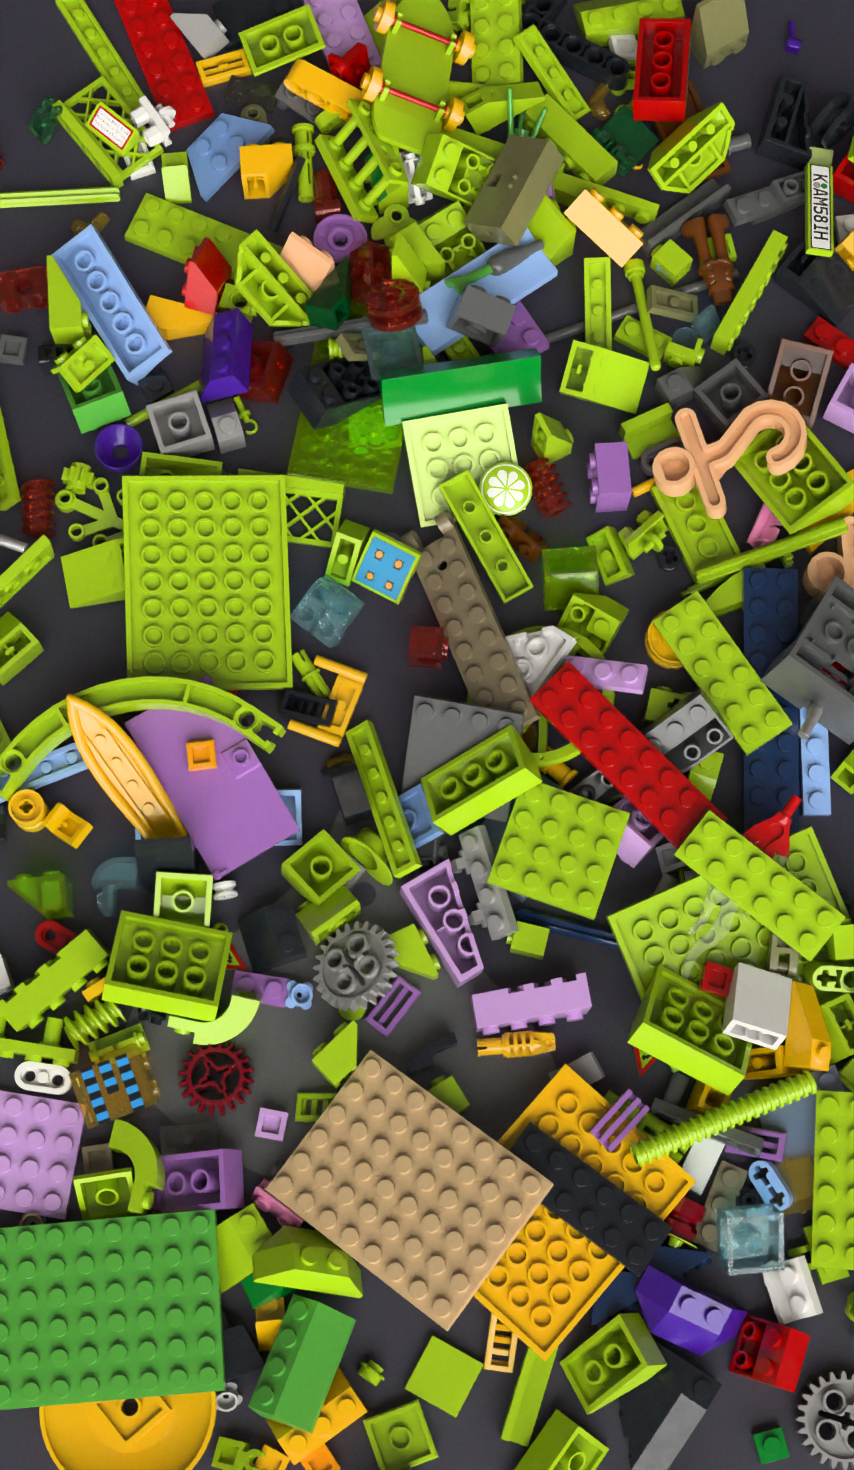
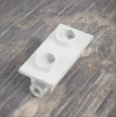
M410 151L400 152L409 181V204H425L426 200L433 199L432 193L411 184L421 155Z

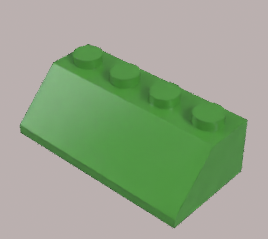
M293 1294L248 1407L261 1417L312 1434L356 1320L318 1301Z

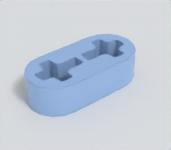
M765 1159L754 1162L749 1168V1178L765 1204L773 1211H782L789 1208L793 1202V1193L773 1162ZM759 1166L768 1169L769 1172L766 1174V1177L770 1184L766 1178L758 1177L757 1174L760 1172ZM774 1190L777 1193L783 1192L785 1196L782 1198L783 1204L781 1202H774L773 1198L776 1197Z

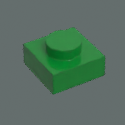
M779 1426L752 1434L760 1464L790 1457L782 1427Z

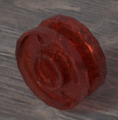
M392 279L383 281L369 289L364 297L369 324L374 329L382 332L405 330L415 325L423 315L419 288L408 280Z

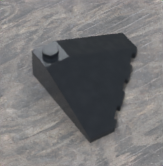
M656 1341L655 1343L667 1365L646 1382L619 1397L622 1414L619 1417L624 1438H628L632 1457H629V1462L632 1470H668L722 1385Z

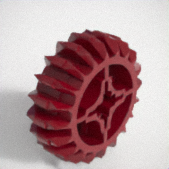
M232 1041L228 1043L227 1048H224V1042L218 1043L217 1047L209 1043L207 1049H204L202 1045L196 1044L200 1052L196 1055L192 1050H188V1055L193 1059L191 1062L182 1059L181 1064L188 1067L187 1071H178L179 1076L186 1077V1080L178 1082V1086L180 1088L188 1087L181 1094L182 1097L188 1098L191 1095L193 1096L188 1103L190 1107L200 1102L198 1107L199 1113H203L206 1106H208L209 1115L214 1116L215 1109L219 1107L220 1114L224 1116L226 1115L225 1106L229 1105L232 1112H235L237 1109L233 1102L238 1100L240 1104L244 1105L246 1101L240 1095L242 1092L246 1095H251L252 1091L246 1088L245 1085L255 1083L253 1078L246 1077L247 1074L255 1072L254 1067H244L251 1061L250 1057L246 1056L240 1059L244 1053L242 1047L232 1052L235 1047V1043ZM225 1055L235 1062L230 1065L217 1066L210 1056ZM203 1061L206 1074L198 1083L194 1084L195 1069ZM210 1065L219 1074H224V1077H220L223 1090L215 1081H209V1077H212L210 1075L212 1073ZM239 1070V1083L234 1092L230 1094L227 1088V1080L234 1072ZM215 1088L223 1099L208 1100L200 1096L198 1092Z

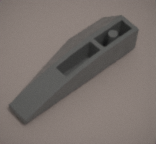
M701 687L640 731L681 773L689 771L734 738L721 713ZM596 768L592 769L568 790L572 794L602 804H607L624 797Z

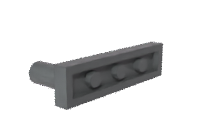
M673 1073L663 1100L655 1098L651 1112L659 1119L670 1124H676L677 1126L680 1125L681 1121L688 1122L690 1117L695 1119L697 1113L679 1107L689 1078L681 1073ZM729 1127L726 1132L720 1130L718 1135L714 1136L711 1134L709 1138L756 1157H760L764 1145V1139Z

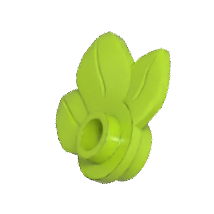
M392 204L386 208L384 216L373 223L371 239H384L385 245L389 249V238L412 223H417V221L409 217V212L405 206ZM394 212L400 213L401 219L395 221L392 218V214Z

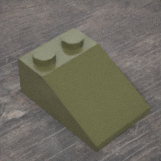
M703 0L696 4L691 26L690 51L703 69L710 65L716 66L726 56L732 53L737 54L745 48L749 34L745 0Z

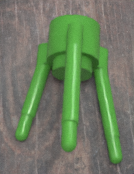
M511 87L507 89V140L510 135L536 138L548 110L547 107H543L530 136L529 130L523 129L525 111L519 114L518 127L514 128L513 93Z

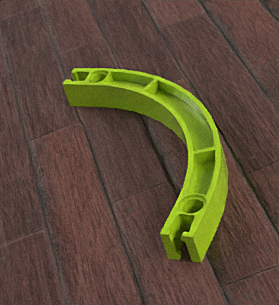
M167 676L125 678L99 684L73 694L99 708L109 717L148 709L176 710L204 716L233 729L269 754H271L276 745L268 740L265 742L256 735L262 726L266 725L273 729V733L281 738L286 733L282 725L239 697L212 685L189 679ZM66 699L53 705L35 718L14 738L0 755V779L6 773L10 775L2 791L0 790V796L9 802L11 797L18 792L39 763L56 746L72 735L67 715ZM245 716H255V721L251 726L244 727L241 725L242 719ZM21 758V766L16 770H11L12 761Z

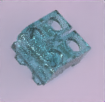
M324 575L323 578H318L309 588L290 615V618L306 631H312L311 634L327 647L332 648L340 644L344 637L343 634L348 626L352 624L365 603L329 575Z

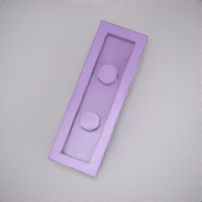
M570 655L565 657L564 665L569 661L596 689L643 694L648 672L647 665Z

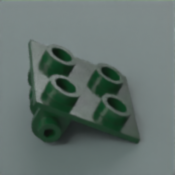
M625 105L602 128L597 127L592 132L593 138L618 161L617 172L622 178L660 141L641 121H633V113Z

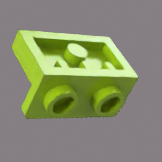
M96 334L88 338L83 335L72 344L74 349L69 353L65 351L54 360L56 365L50 370L53 375L60 372L75 393L81 392L116 360Z

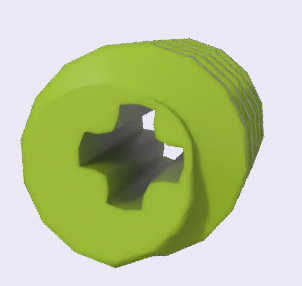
M95 998L93 999L94 1009L85 1004L83 1005L84 1015L75 1010L73 1011L74 1021L70 1020L67 1016L64 1017L65 1026L63 1028L77 1051L80 1050L79 1040L85 1045L90 1043L89 1034L93 1038L98 1039V1029L108 1033V1023L117 1028L119 1026L118 1017L127 1022L117 1003L109 1001L101 1003Z

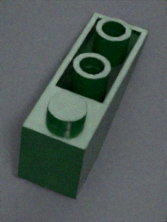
M348 256L344 257L304 304L310 325L337 331L350 316L355 277Z

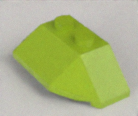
M718 102L688 118L652 151L648 171L660 190L689 194L725 160L730 143L731 130L734 129L735 122L723 102Z
M256 229L237 246L234 286L269 326H311L304 304L313 293Z
M284 1225L252 1255L253 1282L361 1298L363 1296L361 1270L355 1260L319 1231Z

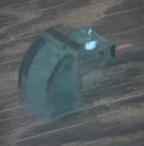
M136 857L111 858L103 862L96 869L91 885L95 890H102V892L97 894V908L101 909L105 917H116L117 890H139L140 876Z

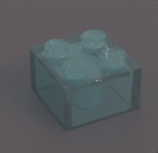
M772 1203L717 1208V1258L720 1268L728 1276L784 1271V1214Z

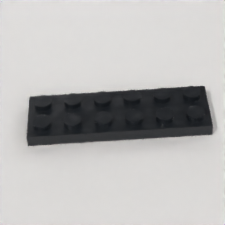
M528 1123L509 1151L554 1184L540 1205L634 1275L640 1277L672 1230V1227L532 1123Z

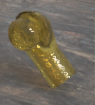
M603 83L598 85L588 101L592 115L600 121L607 119L610 114L604 102L610 89Z
M100 212L91 223L75 220L71 225V229L76 236L92 224L100 233L108 224L110 218L105 213Z

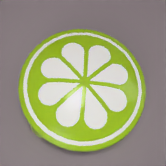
M502 462L491 466L485 471L479 483V490L492 513L500 516H511L519 513L528 505L532 496V482L523 468L514 463Z

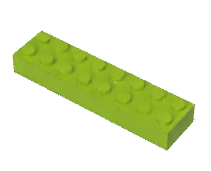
M773 230L715 332L710 349L722 355H725L727 351H731L735 339L741 333V328L746 324L750 312H753L757 300L760 299L764 291L763 289L771 279L772 273L776 271L779 261L785 255V250L788 246L786 243L787 236Z
M466 470L439 485L438 489L503 605L533 589L534 586L470 472Z

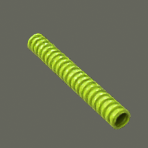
M805 1069L801 1072V1075L795 1073L793 1078L788 1076L785 1078V1081L779 1080L777 1085L771 1083L769 1088L764 1086L761 1088V1091H753V1095L747 1093L745 1098L740 1096L736 1102L734 1100L729 1101V1105L721 1104V1108L714 1107L712 1112L707 1110L703 1116L697 1114L695 1119L690 1117L688 1122L681 1121L679 1126L673 1124L671 1126L672 1129L666 1127L662 1133L660 1131L655 1132V1136L649 1134L645 1140L640 1138L638 1143L633 1141L630 1143L633 1159L637 1165L642 1167L645 1165L644 1162L650 1164L654 1158L656 1160L661 1159V1155L669 1156L670 1151L676 1153L678 1148L683 1150L687 1144L689 1146L694 1145V1141L699 1143L702 1142V1138L709 1139L711 1134L716 1136L720 1130L726 1132L728 1127L733 1129L735 1124L742 1125L744 1120L749 1122L752 1120V1117L757 1119L760 1117V1114L766 1115L768 1110L773 1112L777 1106L778 1108H783L785 1103L790 1105L792 1100L797 1102L801 1096L806 1098L809 1096V1093L814 1095L817 1093L815 1079Z

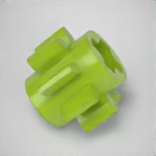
M73 462L70 468L64 467L61 477L63 484H66V490H71V492L79 495L85 494L87 488L93 489V482L96 479L94 473L91 472V467L80 462Z

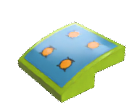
M374 529L351 581L399 605L403 600L410 579L415 574L422 552Z

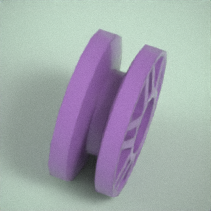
M334 214L324 218L317 225L314 231V247L320 251L325 250L334 259L335 267L338 266L345 256H348L354 271L364 262L367 255V233L363 224L359 221H354L352 216ZM336 242H344L345 245H344V246H337V245H335V243H336Z

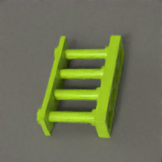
M349 98L346 103L353 114L336 136L319 134L314 141L354 221L374 223L379 217L373 204L390 183L406 186L409 181L390 144L381 141L375 134L371 116L372 106L366 101ZM359 126L363 135L351 150L346 153L343 143L354 129ZM369 146L373 156L357 173L353 162ZM379 165L383 176L367 194L363 183Z

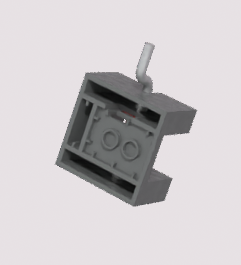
M836 576L807 602L798 617V624L803 629L797 639L770 663L760 681L798 709L803 707L807 709L808 717L798 732L800 738L808 739L818 722L850 745L854 742V676L849 678L845 673L849 670L854 674V588Z

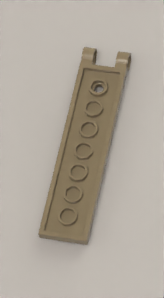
M445 510L434 517L438 528L444 535L442 538L423 547L420 537L412 529L400 537L401 542L422 552L416 571L473 703L525 713L523 727L540 719L541 716L539 711L529 702V699L532 697L459 533L457 524L451 513ZM442 562H447L445 570H440Z

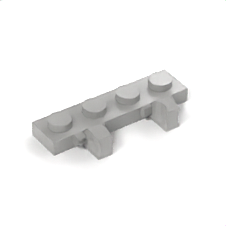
M478 825L458 835L463 850L458 852L460 858L450 861L452 873H462V870L465 869L467 875L471 874L479 902L476 903L478 910L472 911L470 915H467L469 925L481 924L482 928L488 927L491 940H499L519 931L506 889L487 883L496 857L486 826Z

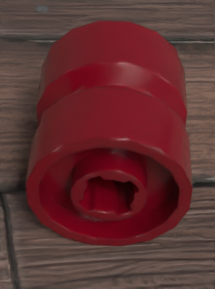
M683 1197L664 1219V1222L672 1227L670 1234L692 1244L697 1234L694 1227L702 1223L707 1209Z

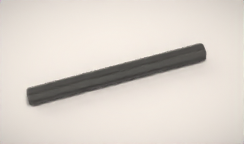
M422 308L346 320L337 331L317 326L277 331L273 333V341L276 347H284L328 340V337L334 339L341 333H372L423 325L428 323L427 310Z

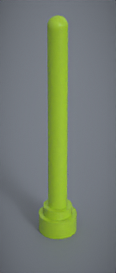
M630 259L624 264L623 268L626 278L633 285L650 367L653 371H658L661 368L650 313H647V299L642 281L646 272L645 266L641 259Z

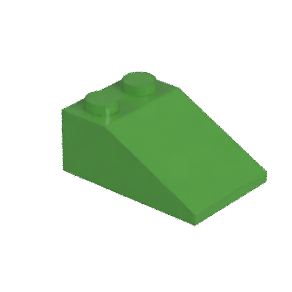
M111 364L78 393H75L60 373L57 374L81 434L96 430L101 426L119 421L131 415Z

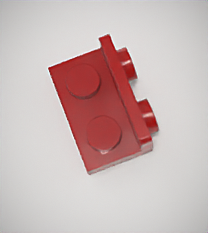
M358 42L343 57L331 52L327 56L331 75L362 91V88H360L362 77L371 68L366 45Z

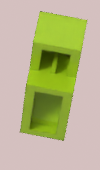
M763 562L748 568H766ZM742 570L726 580L706 600L707 605L716 617L742 608Z

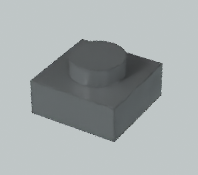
M1 334L0 363L24 366L29 345L28 338Z

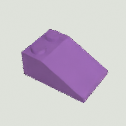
M216 1149L161 1156L165 1168L164 1191L152 1190L154 1193L153 1210H159L162 1213L208 1209L221 1211L245 1208L242 1150Z

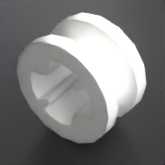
M223 881L213 884V890H215L213 899L226 900L237 897L238 892L234 890L236 881Z

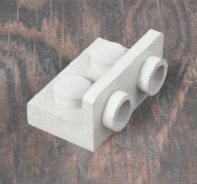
M804 1255L762 1268L764 1283L768 1289L773 1310L779 1324L784 1325L823 1313Z

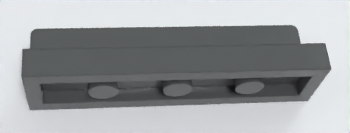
M712 178L661 214L655 221L653 220L641 229L644 233L641 237L644 243L640 250L649 258L659 244L664 245L669 239L673 241L682 234V224L697 217L705 218L725 203L730 194V185L726 184L721 188Z

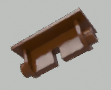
M515 514L511 516L501 515L498 524L509 544L534 565L540 554H544L549 548V545L546 544L547 540L543 539L534 530L526 534L524 531L527 530L528 525Z

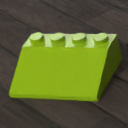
M807 426V447L804 457L795 468L782 475H773L767 468V452L779 445L784 438L780 431L772 428L765 429L758 434L734 464V467L790 535L841 511L854 501V481Z
M121 910L104 983L102 1000L204 1021H215L233 933Z
M659 964L632 1023L627 1043L729 1096L746 1075L752 1043L722 1033L725 999L699 991V985Z

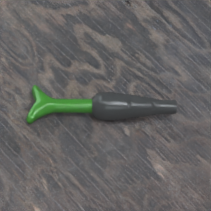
M538 239L532 243L497 253L487 260L486 265L464 276L445 279V285L449 288H455V291L460 294L467 285L490 274L500 276L515 268L532 254L543 249L544 243L541 239Z

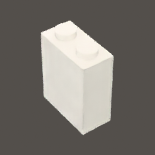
M739 962L734 968L729 994L726 997L722 1033L776 1050L787 1037L792 979L781 976L779 973L756 968L751 964Z

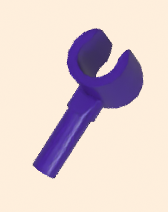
M789 21V35L785 51L798 55L802 40L795 38V21Z

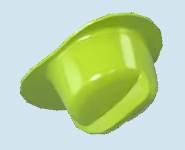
M365 827L356 836H348L341 839L344 851L361 864L375 880L386 886L393 883L392 874L386 865L388 858L379 834Z

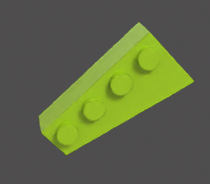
M91 929L84 930L60 950L54 960H49L36 970L35 976L32 979L29 978L18 985L9 999L0 1000V1013L16 1032L26 1029L28 1026L31 1030L34 1029L45 1019L42 1016L43 1013L49 1008L53 1011L66 1001L64 998L66 993L71 989L74 992L78 991L88 982L85 978L93 970L97 974L109 964L107 958L111 955L110 951Z

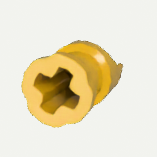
M547 745V750L552 751L553 749ZM564 763L538 767L543 774H549L558 782L559 787L562 789L578 773L576 769L572 770Z

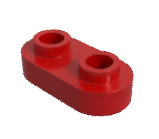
M50 920L42 922L35 932L37 943L55 955L78 936L61 924ZM54 930L56 937L49 941L47 934L49 931Z

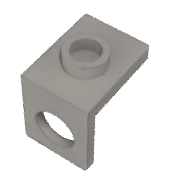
M592 1051L568 1064L589 1085L605 1077ZM561 1068L548 1073L550 1079H552Z

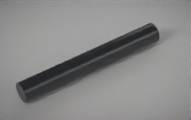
M301 156L295 157L268 227L272 231L278 232L306 159Z

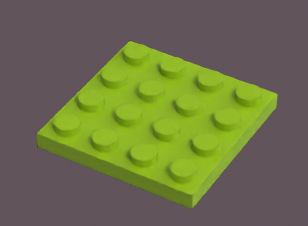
M539 783L517 796L487 883L594 920L630 813Z

